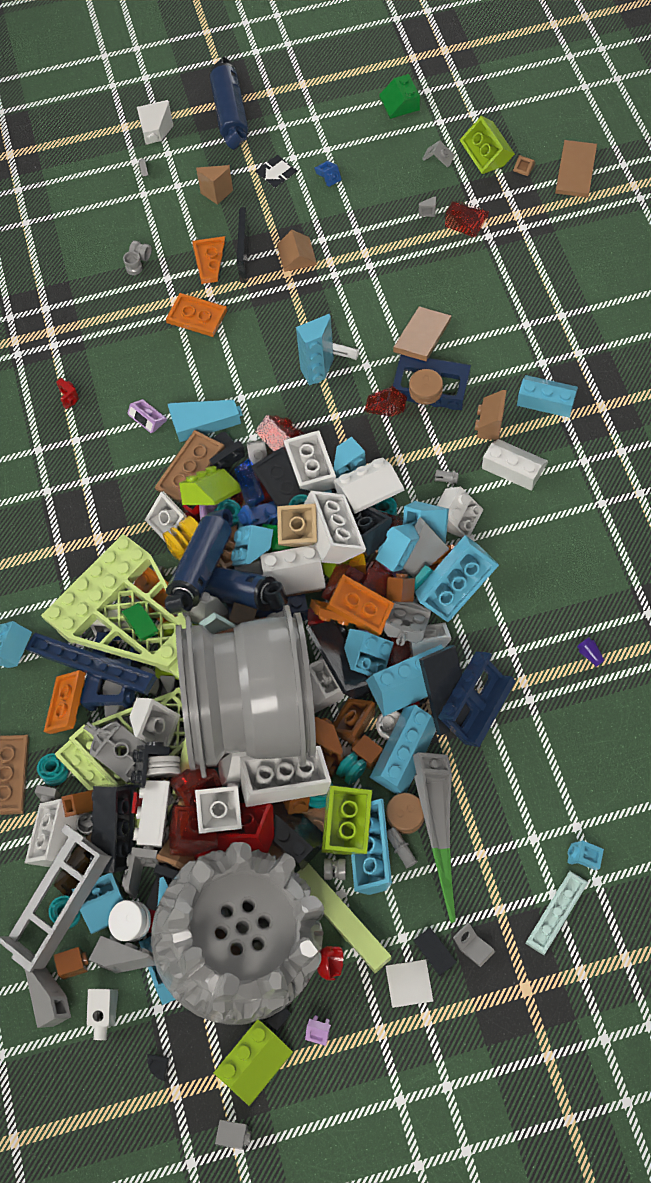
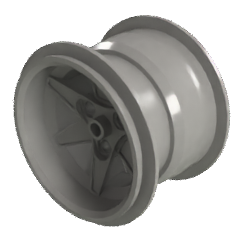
M284 605L283 616L243 622L233 628L234 632L212 634L203 625L192 626L190 615H186V628L182 629V625H176V646L190 771L196 770V766L200 765L202 778H207L206 767L216 766L224 754L246 752L247 756L254 759L298 757L300 767H305L306 753H308L309 757H315L316 732L310 666L300 612L294 613L293 617H291L289 605Z

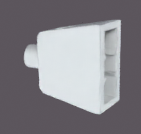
M88 989L87 1026H94L93 1040H107V1028L115 1026L118 989ZM101 1012L103 1013V1019H102V1020L100 1019V1013H101Z

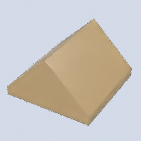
M316 503L277 506L278 545L298 548L317 543Z

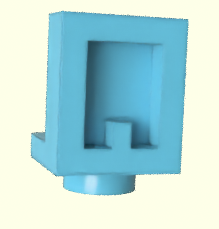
M583 840L572 843L568 849V863L571 865L579 863L593 870H599L604 849Z

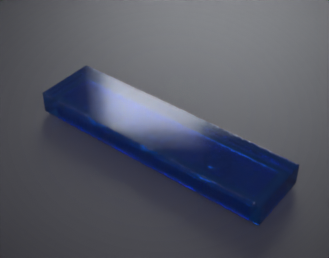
M250 459L235 468L245 503L249 509L265 499L258 477L251 468L253 463Z

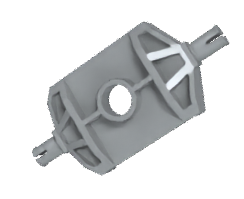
M415 596L413 602L393 601L394 605L385 623L384 631L388 637L397 638V645L401 642L400 646H402L405 641L416 644L423 640L431 610L418 604V598L416 597L415 599Z
M116 721L109 723L101 729L87 722L83 729L94 737L90 748V755L121 777L127 784L130 783L132 770L135 771V762L132 759L134 749L137 750V746L146 744ZM125 746L127 752L123 756H118L115 753L116 748ZM149 778L151 781H157L155 778Z

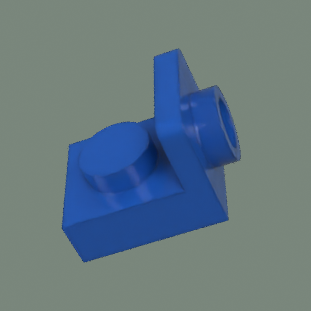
M326 161L315 167L316 174L324 177L328 187L341 181L340 172L336 164Z
M274 502L258 505L267 521L266 524L278 526L277 507Z
M244 505L237 514L239 522L243 527L249 525L261 527L267 522L259 506L249 508L248 505Z

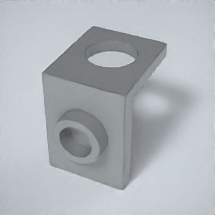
M438 141L427 149L423 160L425 161L435 155L446 167H449L455 154L441 141Z
M264 440L246 442L251 467L267 456Z
M466 923L453 937L461 952L480 967L495 953L491 946L476 935L469 923ZM469 932L466 940L461 941L463 934Z

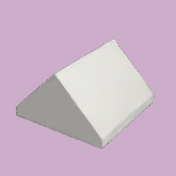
M163 491L159 494L145 521L164 540L163 533L166 531L171 533L170 528L172 527L181 532L179 522L187 516Z

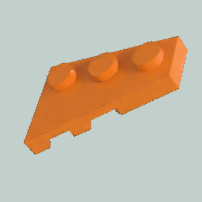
M225 236L192 241L201 284L218 282Z

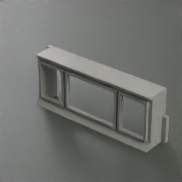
M65 824L61 830L62 833L68 836V839L8 937L0 936V944L13 953L11 958L31 973L33 969H44L111 859V856L93 845L68 824ZM76 844H79L95 856L84 875L66 862ZM64 869L80 882L54 925L50 926L37 916L35 912L60 870ZM30 920L48 933L36 955L18 942Z

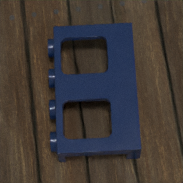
M400 355L392 387V399L419 404L411 398L409 388L401 386L404 371L417 372L422 369H430L436 371L441 377L458 379L460 383L455 396L442 394L438 401L428 405L445 407L451 410L463 409V400L470 378L471 365L430 358L427 361H423L406 355Z
M97 632L95 642L100 643L109 632ZM116 636L113 640H122V639H121L119 636ZM131 647L130 652L140 654L134 648ZM97 649L92 651V653L109 658L110 653ZM128 658L112 659L138 669L143 665L142 662ZM87 673L80 701L89 711H96L97 706L123 705L126 709L132 707L135 701V690L122 686L121 692L118 695H100L104 679Z
M475 652L438 716L465 745L480 747L516 682L512 676L502 675L490 662L491 653ZM483 671L488 674V680L479 694L474 687ZM466 703L470 708V712L460 727L455 720Z

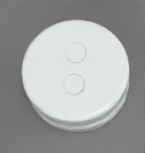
M162 755L148 757L146 778H168L181 774L179 756Z
M130 900L117 903L111 910L108 920L111 934L120 941L129 942L141 940L148 933L151 924L148 908L141 902Z

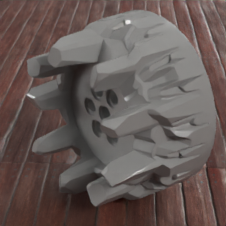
M234 842L225 852L221 850L212 851L209 854L200 856L196 861H189L169 884L160 899L153 919L151 932L152 954L157 972L165 987L182 1006L192 1013L212 1022L230 1025L254 1023L257 1020L261 1021L288 1006L301 993L319 967L323 938L322 926L319 922L325 914L324 906L317 897L310 896L311 888L304 879L300 878L298 873L294 872L296 864L292 856L284 853L276 860L275 855L271 856L270 853L261 852L259 849L251 852V847L248 844ZM249 903L253 908L252 912L244 911L242 904ZM228 908L231 911V917H224L221 914V909ZM258 919L266 920L268 927L261 928L258 925ZM243 924L247 932L245 934L239 933L236 925ZM217 929L223 930L225 938L218 939L214 931ZM253 940L261 942V950H255L252 947ZM233 945L238 946L241 954L238 956L233 955L230 947Z

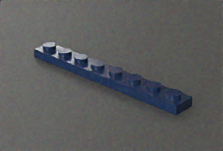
M34 633L25 648L32 654L81 670L146 695L149 694L157 679L152 673L38 633Z

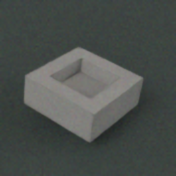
M40 785L36 787L35 794L41 802L58 800L61 797V794L55 788Z

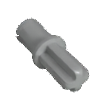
M396 828L389 829L387 837L395 849L394 853L399 855L406 869L415 865L418 861L410 851L409 844L405 843Z

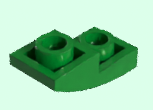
M140 603L121 611L129 627L134 630L140 642L158 634L159 630Z

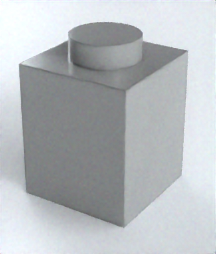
M220 1120L215 1144L244 1150L245 1145L249 1146L251 1131H248L249 1126Z

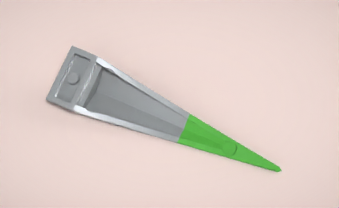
M418 752L413 755L417 774L414 778L451 923H454L456 917L450 856L451 767L448 755Z

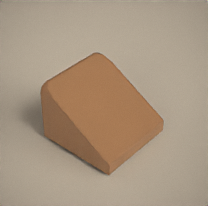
M519 155L513 172L529 176L535 166V161Z

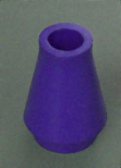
M590 637L577 646L579 653L595 667L605 661L595 641L591 640Z

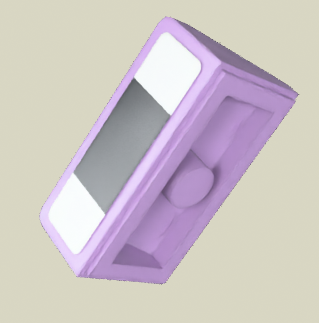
M143 399L131 403L129 406L128 415L150 433L155 432L167 421L166 417Z

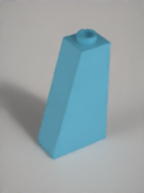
M234 400L167 404L179 442L188 440L194 430L206 435L241 424L240 417L243 416L240 406H236Z

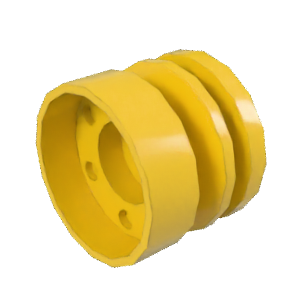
M187 516L179 522L181 532L172 527L170 528L171 533L168 531L163 533V538L169 551L178 561H180L198 526V522L191 516Z

